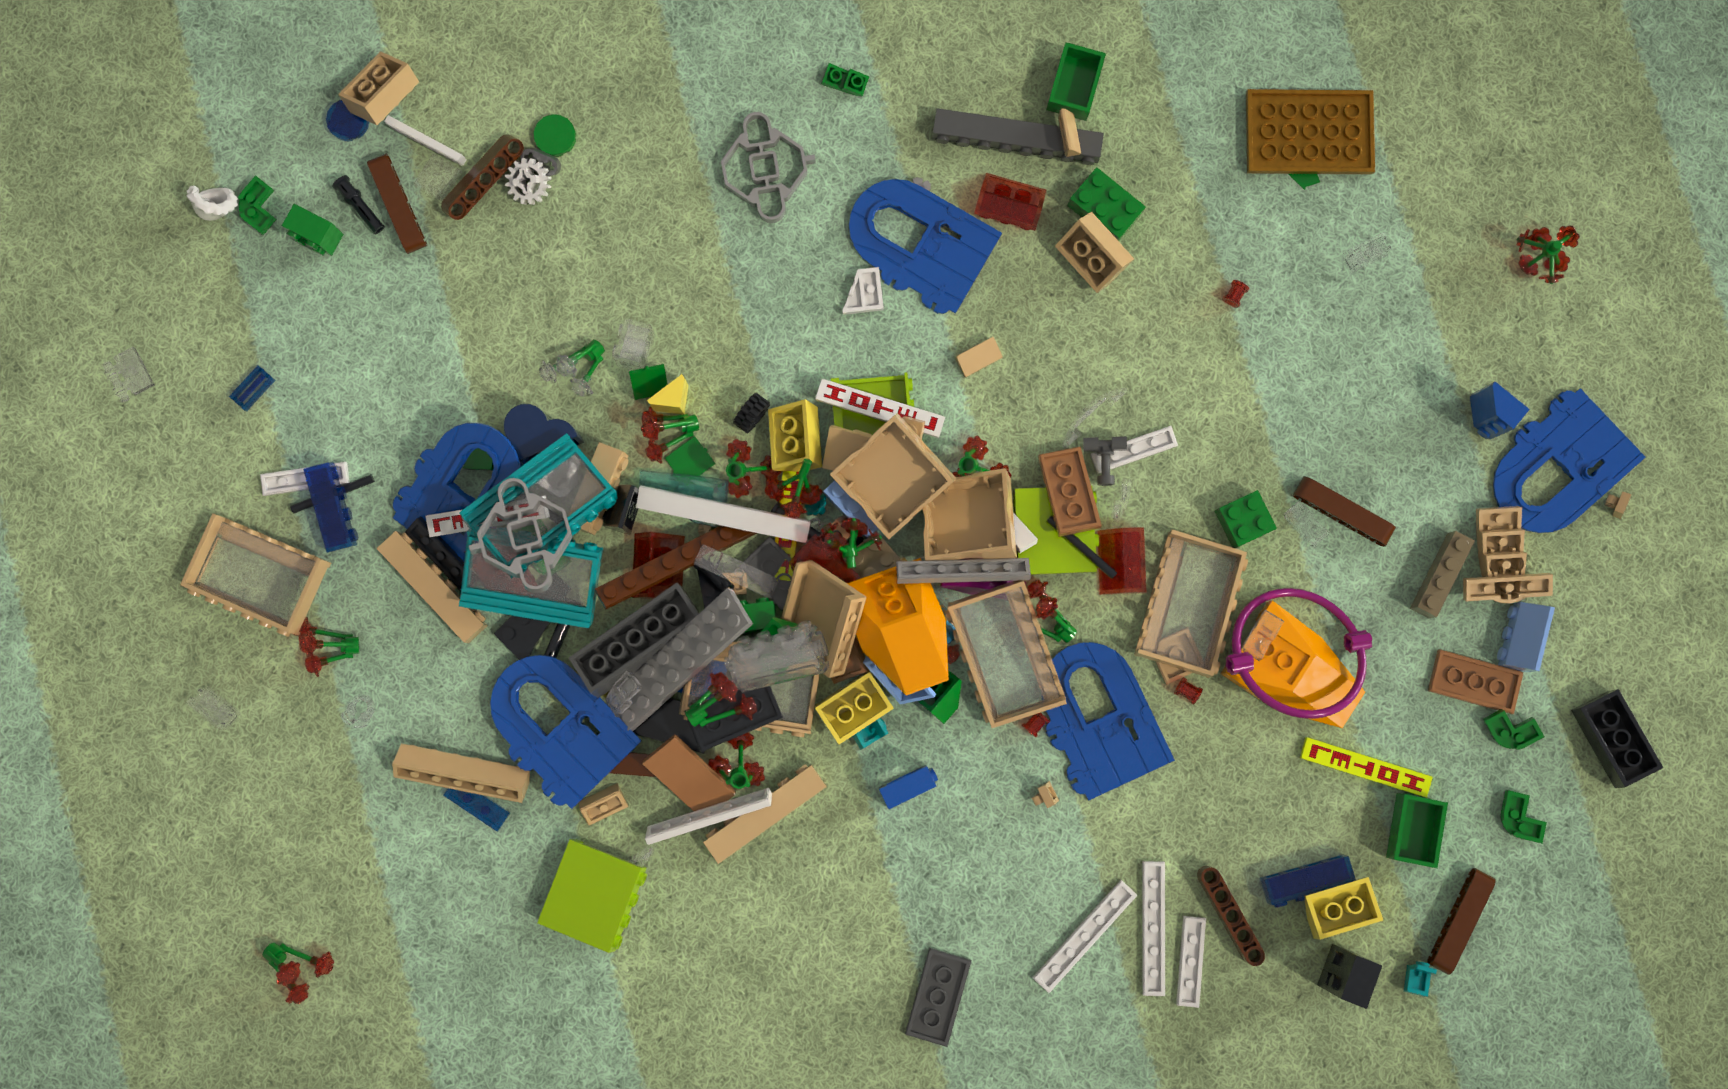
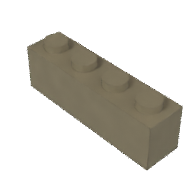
M1457 531L1447 533L1410 607L1411 610L1429 619L1438 616L1475 540Z

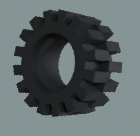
M757 392L754 393L745 402L744 406L741 407V410L734 418L733 424L748 434L765 415L764 413L768 410L770 402Z

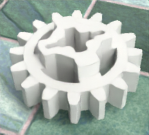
M522 158L521 163L514 161L515 168L509 167L508 169L511 174L505 175L509 179L505 186L511 188L508 194H515L513 200L521 201V204L525 205L527 203L535 205V200L542 202L541 196H548V193L545 191L546 188H551L547 181L552 178L546 176L549 170L542 168V162L536 163V159L530 158L528 161V159ZM531 168L535 169L539 175H535L534 170Z

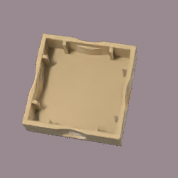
M898 413L830 473L842 489L862 506L867 516L888 539L895 535L920 510L933 501L956 479Z
M1006 468L956 477L952 484L922 509L925 517L923 532L925 561L1017 558L1011 479Z

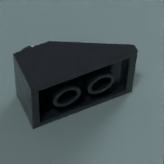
M619 485L616 490L618 499H616V503L611 508L605 511L602 518L603 526L631 535L639 509L636 508L639 490L633 485Z

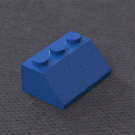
M1497 382L1485 386L1470 396L1473 426L1478 429L1477 433L1485 439L1489 438L1491 440L1513 430L1530 410Z

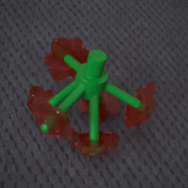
M1571 225L1567 227L1561 226L1559 228L1560 232L1557 233L1559 241H1551L1552 236L1549 235V229L1546 227L1535 228L1532 231V235L1529 236L1530 229H1527L1525 234L1521 233L1517 238L1516 246H1520L1518 252L1523 251L1525 244L1531 245L1532 250H1542V253L1534 259L1531 255H1521L1518 262L1521 270L1527 275L1536 276L1538 274V264L1536 262L1547 257L1548 260L1544 262V267L1549 269V274L1541 275L1539 279H1545V283L1553 284L1559 282V279L1564 278V274L1555 273L1558 271L1565 272L1568 269L1570 258L1566 256L1564 251H1561L1562 244L1565 247L1570 246L1573 248L1578 245L1580 235L1576 232L1575 228Z
M848 518L847 521H843L841 527L845 528L847 533H850L849 544H846V538L840 536V533H833L839 526L838 522L833 525L831 523L824 525L820 530L822 534L818 536L819 539L825 537L822 543L824 554L830 556L832 560H843V558H846L847 569L856 568L855 557L858 556L857 552L874 543L879 551H881L879 545L883 544L882 536L878 535L877 532L873 534L868 529V526L857 518ZM869 531L872 539L857 547V537L862 536V534L867 535Z

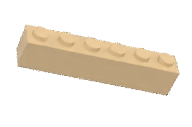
M395 531L376 549L464 643L469 644L488 626L484 622L486 620L485 616L479 610L474 611L471 608L459 607L460 595L455 591L456 585L450 579L445 580L440 575L442 571L435 563L431 565L426 560L428 556L420 548L416 549L411 544L413 540L405 532L402 534Z
M402 743L392 763L393 776L395 778L519 803L523 802L530 783V771L520 769L518 766Z
M806 764L795 771L797 776L790 780L786 777L777 784L779 788L772 793L771 806L741 815L738 818L728 819L723 822L724 828L719 831L715 828L705 835L707 840L703 843L718 864L827 787L812 765L809 767Z

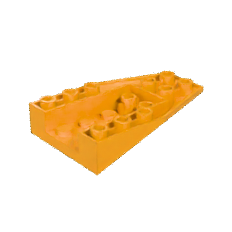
M918 558V559H915V560H912V561H922V560H921V558ZM896 566L847 583L867 597L856 632V638L862 652L905 695L949 680L946 619L931 583L897 584Z
M1273 600L1266 602L1255 619L1257 623L1241 646L1242 653L1249 652L1253 656L1254 669L1249 672L1253 680L1273 699L1297 709H1322L1340 701L1350 691L1355 678L1322 637ZM1226 666L1220 673L1221 675L1256 697L1247 687L1240 674L1231 675L1227 672ZM1361 688L1352 703L1340 712L1327 717L1309 720L1343 728L1365 694V691Z

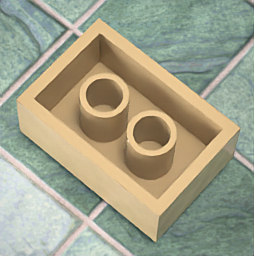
M380 51L338 95L350 113L378 125L413 90L419 81L408 63Z
M1093 212L1080 218L1055 245L1059 252L1096 293L1107 287L1134 260L1131 254Z

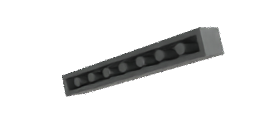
M937 108L932 139L941 144L955 142L961 147L975 145L982 150L996 148L1002 153L1016 151L1023 156L1036 154L1040 155L1043 159L1057 157L1061 158L1064 162L1077 160L1082 161L1084 165H1094V163L1098 164L1101 157L1104 133L1077 129L1081 154L1066 157L1060 126Z

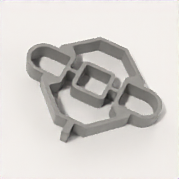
M752 112L743 121L744 133L739 135L721 160L725 187L751 206L757 207L759 216L763 221L776 223L785 215V202L791 198L806 177V165L816 163L815 154L805 156L801 145L776 128H771L770 120L764 113ZM755 119L763 120L768 126L770 141L749 144L748 124ZM780 140L801 153L804 170L791 188H787L782 183L769 185V182L780 179L776 153L774 151L764 152L763 149L775 147ZM738 147L747 152L760 151L749 156V164L753 183H765L766 186L753 188L748 196L728 183L725 166ZM773 158L776 174L756 178L753 161ZM779 191L782 203L780 213L773 217L766 216L761 211L758 195Z
M509 478L500 484L498 488L500 502L495 503L477 532L479 543L469 545V549L472 555L482 553L485 562L515 578H521L523 586L529 592L542 593L551 586L552 574L550 569L556 566L573 538L565 509L534 493L529 494L528 488L522 480ZM512 486L522 488L525 491L529 506L507 512L503 501L505 490ZM540 505L563 516L567 534L555 554L546 550L532 553L533 550L540 549L543 546V541L536 519L534 517L523 519L522 517L534 514ZM496 517L504 521L518 518L517 521L510 522L507 525L511 545L516 554L528 552L527 555L515 558L510 566L491 558L486 553L483 537ZM534 525L538 541L516 546L512 530ZM544 559L547 570L546 581L539 586L529 585L525 581L521 565Z

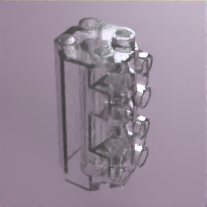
M806 620L795 627L790 628L787 625L778 628V634L770 635L769 631H763L755 637L743 636L736 640L737 644L730 647L728 657L724 659L726 669L730 670L733 689L735 691L740 690L743 693L825 673L829 668V661L825 662L824 656L828 655V648L823 633L816 631L818 627L812 625L810 620Z

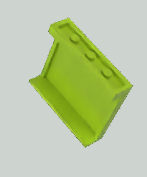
M907 372L900 376L851 380L831 378L832 382L915 407L914 399H910L909 391H913L912 378H908ZM833 406L834 426L852 431L856 429L873 435L886 423Z
M1046 487L1018 488L1013 490L1014 514L1038 539L1037 544L1022 553L1016 550L1017 558H1029L1031 575L1097 572L1099 567L1063 536L1058 537L1057 530L1046 522L1053 515ZM1093 491L1094 499L1097 503L1096 491ZM1095 530L1074 534L1096 553V547L1099 546V535L1095 534Z
M569 839L537 924L607 953L614 952L621 946L623 940L621 934L631 920L629 913L639 899L637 892L639 887L645 883L647 867L632 864L585 845L580 840Z

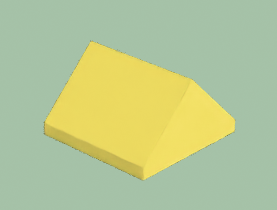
M681 374L647 400L654 411L685 414L688 384L684 376Z

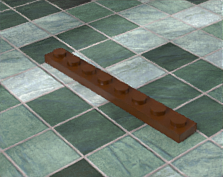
M721 525L595 588V593L606 610L757 533Z

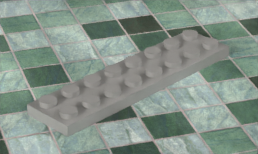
M727 588L690 621L679 634L609 695L620 719L628 726L627 731L630 729L634 731L753 624L733 589Z

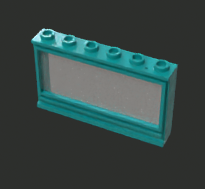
M567 433L503 480L505 481L509 478L520 479L526 484L529 494L534 493L565 509L572 536L578 533L581 526L587 521L592 522L603 509L611 508L616 503V499H618L616 490L613 489ZM503 481L459 512L462 520L477 538V532L495 503L500 502L498 488ZM512 486L505 490L503 501L507 512L529 506L525 491L522 488ZM542 505L538 507L534 514L522 517L523 519L528 517L536 519L543 541V546L540 549L533 550L532 553L558 548L567 534L563 516ZM496 517L483 537L484 546L495 560L510 566L515 558L527 555L528 552L516 554L511 545L507 525L510 522L517 521L518 518L504 521ZM534 525L512 530L516 546L538 541ZM542 559L522 564L523 573L533 562L537 563Z
M469 528L467 530L459 607L590 628L594 618L597 596L595 588L598 587L603 547H597V544L591 542L579 544L571 539L556 566L550 569L552 574L551 586L542 593H531L525 589L521 578L513 577L511 579L506 572L485 562L482 553L471 554L469 545L479 543V540ZM507 528L488 529L485 534L486 537L507 562L518 555L512 548ZM527 531L512 532L516 546L538 540L537 536H532V533ZM558 548L550 549L548 552L555 554ZM486 549L487 555L490 556L491 558L495 559V558L490 554V552ZM544 559L537 563L533 562L523 573L525 581L529 585L539 586L546 581L547 570Z

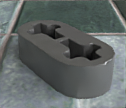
M525 149L521 154V159L526 158L528 161L530 159L528 155L533 153V158L539 160L536 163L552 162L554 169L548 171L546 176L557 175L561 170V162L558 158L539 149ZM543 164L542 168L549 170V166Z

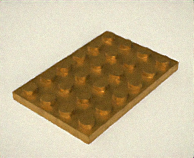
M1247 89V173L1374 174L1373 90Z

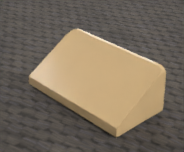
M1061 109L1058 120L1065 156L1080 155L1081 148L1074 114L1066 109Z
M991 337L959 354L955 360L966 378L998 361L1003 356L994 337Z
M618 783L578 803L579 810L588 825H592L628 807Z

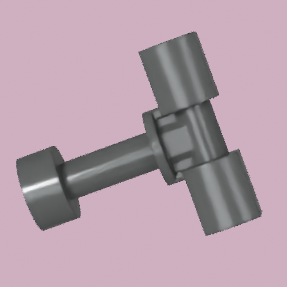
M1127 436L1112 437V440H1099V437L1083 438L1084 452H1097V456H1101L1102 475L1097 476V485H1115V476L1110 475V456L1114 455V451H1127Z

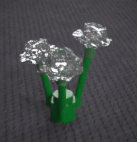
M593 339L569 357L567 355H558L556 362L552 365L550 363L546 364L542 360V367L539 368V373L546 382L552 381L555 383L557 381V372L562 376L575 377L577 372L575 365L582 357H585L590 362L594 360L587 374H584L581 379H570L572 383L571 389L575 394L582 397L586 394H593L594 392L591 390L589 382L594 370L603 360L601 355L605 352V349L600 342Z

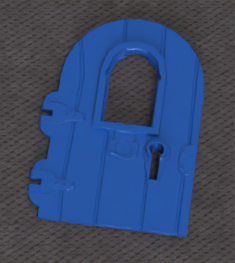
M900 179L884 180L864 191L853 206L849 222L850 237L856 251L870 265L879 267V270L882 271L881 277L884 283L889 286L892 280H895L896 283L893 285L895 290L903 291L910 287L922 294L921 300L925 307L930 309L933 303L937 304L933 310L937 314H944L949 310L956 314L1002 235V232L925 188L910 181ZM888 207L896 209L927 227L913 253L881 236L875 230L872 220L878 210ZM946 226L949 228V231L960 235L961 238L958 240L949 235L948 232L944 233L940 229Z
M1581 388L1575 393L1568 390L1561 392L1558 398L1562 403L1554 398L1550 402L1548 410L1550 415L1541 423L1537 421L1527 422L1523 426L1528 432L1527 434L1522 429H1519L1514 437L1516 445L1507 452L1496 468L1493 490L1498 507H1522L1521 528L1526 531L1549 533L1567 527L1646 458ZM1552 458L1572 481L1542 506H1529L1521 497L1522 485L1528 477ZM1601 460L1603 464L1589 476L1587 470L1594 467Z
M465 423L453 427L442 436L434 449L422 451L420 457L425 462L421 459L416 461L414 468L415 473L418 475L412 486L408 485L400 488L398 494L401 497L396 496L393 500V509L396 512L393 519L408 529L420 516L426 521L427 515L465 509L477 499L464 493L454 483V480L471 452L476 448H480L492 458L494 465L492 478L484 486L478 496L479 498L521 467L516 450L500 431L489 425ZM467 531L465 533L440 535L456 554L465 561ZM480 553L474 555L473 565L479 557Z
M1089 642L1068 646L1055 655L1052 661L1067 704L1046 710L1050 718L1046 725V734L1048 737L1056 734L1057 738L1050 740L1051 745L1057 750H1065L1071 765L1067 768L1066 776L1068 781H1072L1074 778L1077 779V782L1071 784L1073 790L1079 794H1085L1089 801L1175 761L1132 669L1119 653L1105 645ZM1082 667L1093 669L1098 674L1115 709L1108 712L1102 718L1093 719L1087 723L1070 689L1069 683L1072 672ZM1126 718L1132 720V727L1138 739L1134 740L1129 728L1124 725Z
M537 655L514 662L500 675L492 690L490 701L491 715L496 728L511 745L509 748L511 760L515 762L521 757L522 760L517 763L520 769L525 771L534 769L544 780L542 782L544 795L549 797L554 792L555 795L550 801L558 806L567 804L573 809L642 742L631 729L627 731L628 726L600 697L597 698L589 692L581 677L570 666L554 657ZM527 682L540 683L545 686L570 712L548 735L522 709L519 703V690ZM589 717L590 722L601 733L596 735L589 726L583 724V719Z

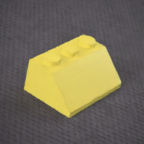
M804 399L768 409L772 470L799 472L804 459L812 461L809 470L821 468L822 457L818 407Z
M870 671L858 676L814 706L838 744H841L894 709Z
M1369 877L1304 896L1306 916L1314 939L1321 940L1383 921Z

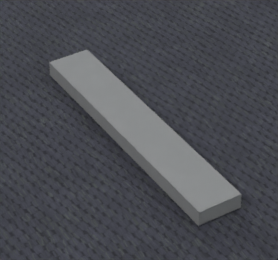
M1029 558L896 562L897 584L1030 580L1031 578Z

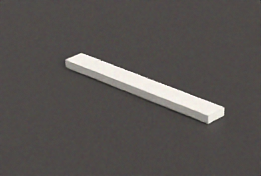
M642 485L639 487L636 508L804 543L807 542L811 520Z

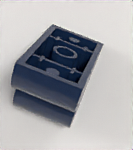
M531 404L515 406L508 412L504 420V432L517 452L521 467L566 433L577 446L584 443L581 435L568 422L560 419L550 420L541 409Z

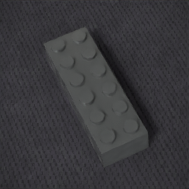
M676 583L570 656L569 660L589 692L599 698L637 672L699 614V611L686 591Z

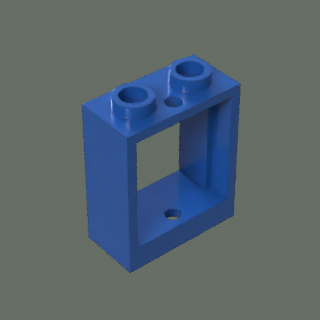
M925 765L879 787V790L888 809H891L937 787L935 781L938 778L933 768L928 769Z

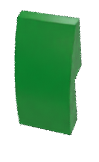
M828 63L821 85L862 97L869 76L853 69L847 71Z

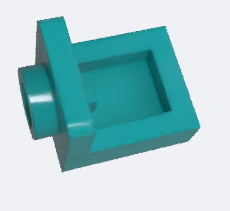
M879 718L852 737L859 749L862 750L889 733L886 723Z
M1416 961V964L1407 965L1403 992L1428 997L1431 975L1436 974L1437 969L1430 968V964Z

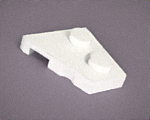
M879 267L858 269L847 301L843 307V315L883 311Z

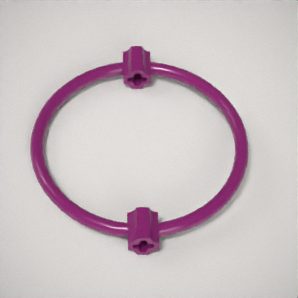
M1275 589L1257 596L1242 609L1233 629V654L1226 657L1225 666L1227 672L1231 675L1240 674L1254 695L1278 712L1304 719L1323 718L1340 712L1357 697L1366 676L1367 661L1365 650L1372 648L1373 639L1366 630L1358 631L1349 617L1326 598L1302 589ZM1297 597L1315 602L1335 615L1349 632L1344 636L1343 644L1345 649L1350 653H1357L1358 667L1356 678L1346 696L1329 707L1304 710L1282 704L1265 693L1249 674L1254 669L1253 656L1249 652H1241L1242 629L1248 616L1255 608L1271 599Z

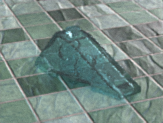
M640 470L639 487L642 485L727 503L729 480ZM689 519L694 523L717 526V524Z

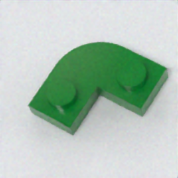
M255 175L238 197L239 215L244 221L264 235L277 220L261 207L274 190Z
M1500 709L1483 718L1493 739L1505 748L1520 750L1545 737L1533 717L1513 726L1505 710Z
M1505 790L1501 809V822L1505 830L1514 837L1543 844L1547 822L1526 817L1530 795Z

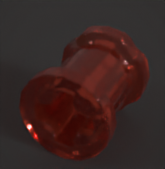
M1233 280L1231 282L1232 287L1228 294L1223 296L1222 300L1228 305L1238 308L1241 305L1240 301L1243 295L1249 291V287L1241 281Z
M1183 677L1177 685L1174 694L1183 696L1194 705L1199 699L1203 688H1197Z
M1040 712L1034 714L1021 726L1037 738V733L1045 724H1049L1050 721Z

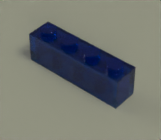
M327 462L304 468V474L326 552L329 553L356 546L358 534L356 529L352 528L350 521L353 519L350 508L345 503L347 494L345 488L340 485L339 478H341L339 467L335 466L334 462Z
M1342 854L1260 877L1267 904L1278 908L1286 906L1287 901L1293 899L1296 902L1304 901V896L1356 881L1349 856Z

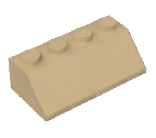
M599 442L591 463L613 489L617 490L620 483L619 477L628 465L627 458L629 455L619 449ZM588 470L568 516L604 490ZM605 508L599 512L598 517L592 522L587 521L583 524L580 531L595 535L602 527V518L608 509Z

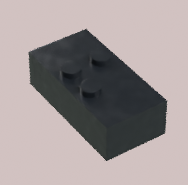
M1619 689L1608 691L1571 710L1614 788H1625L1664 768Z
M1332 944L1317 985L1342 1000L1367 1009L1382 965Z

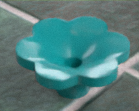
M823 493L820 495L814 494L811 500L805 504V514L807 516H815L818 513L820 515L824 514L826 511V495Z

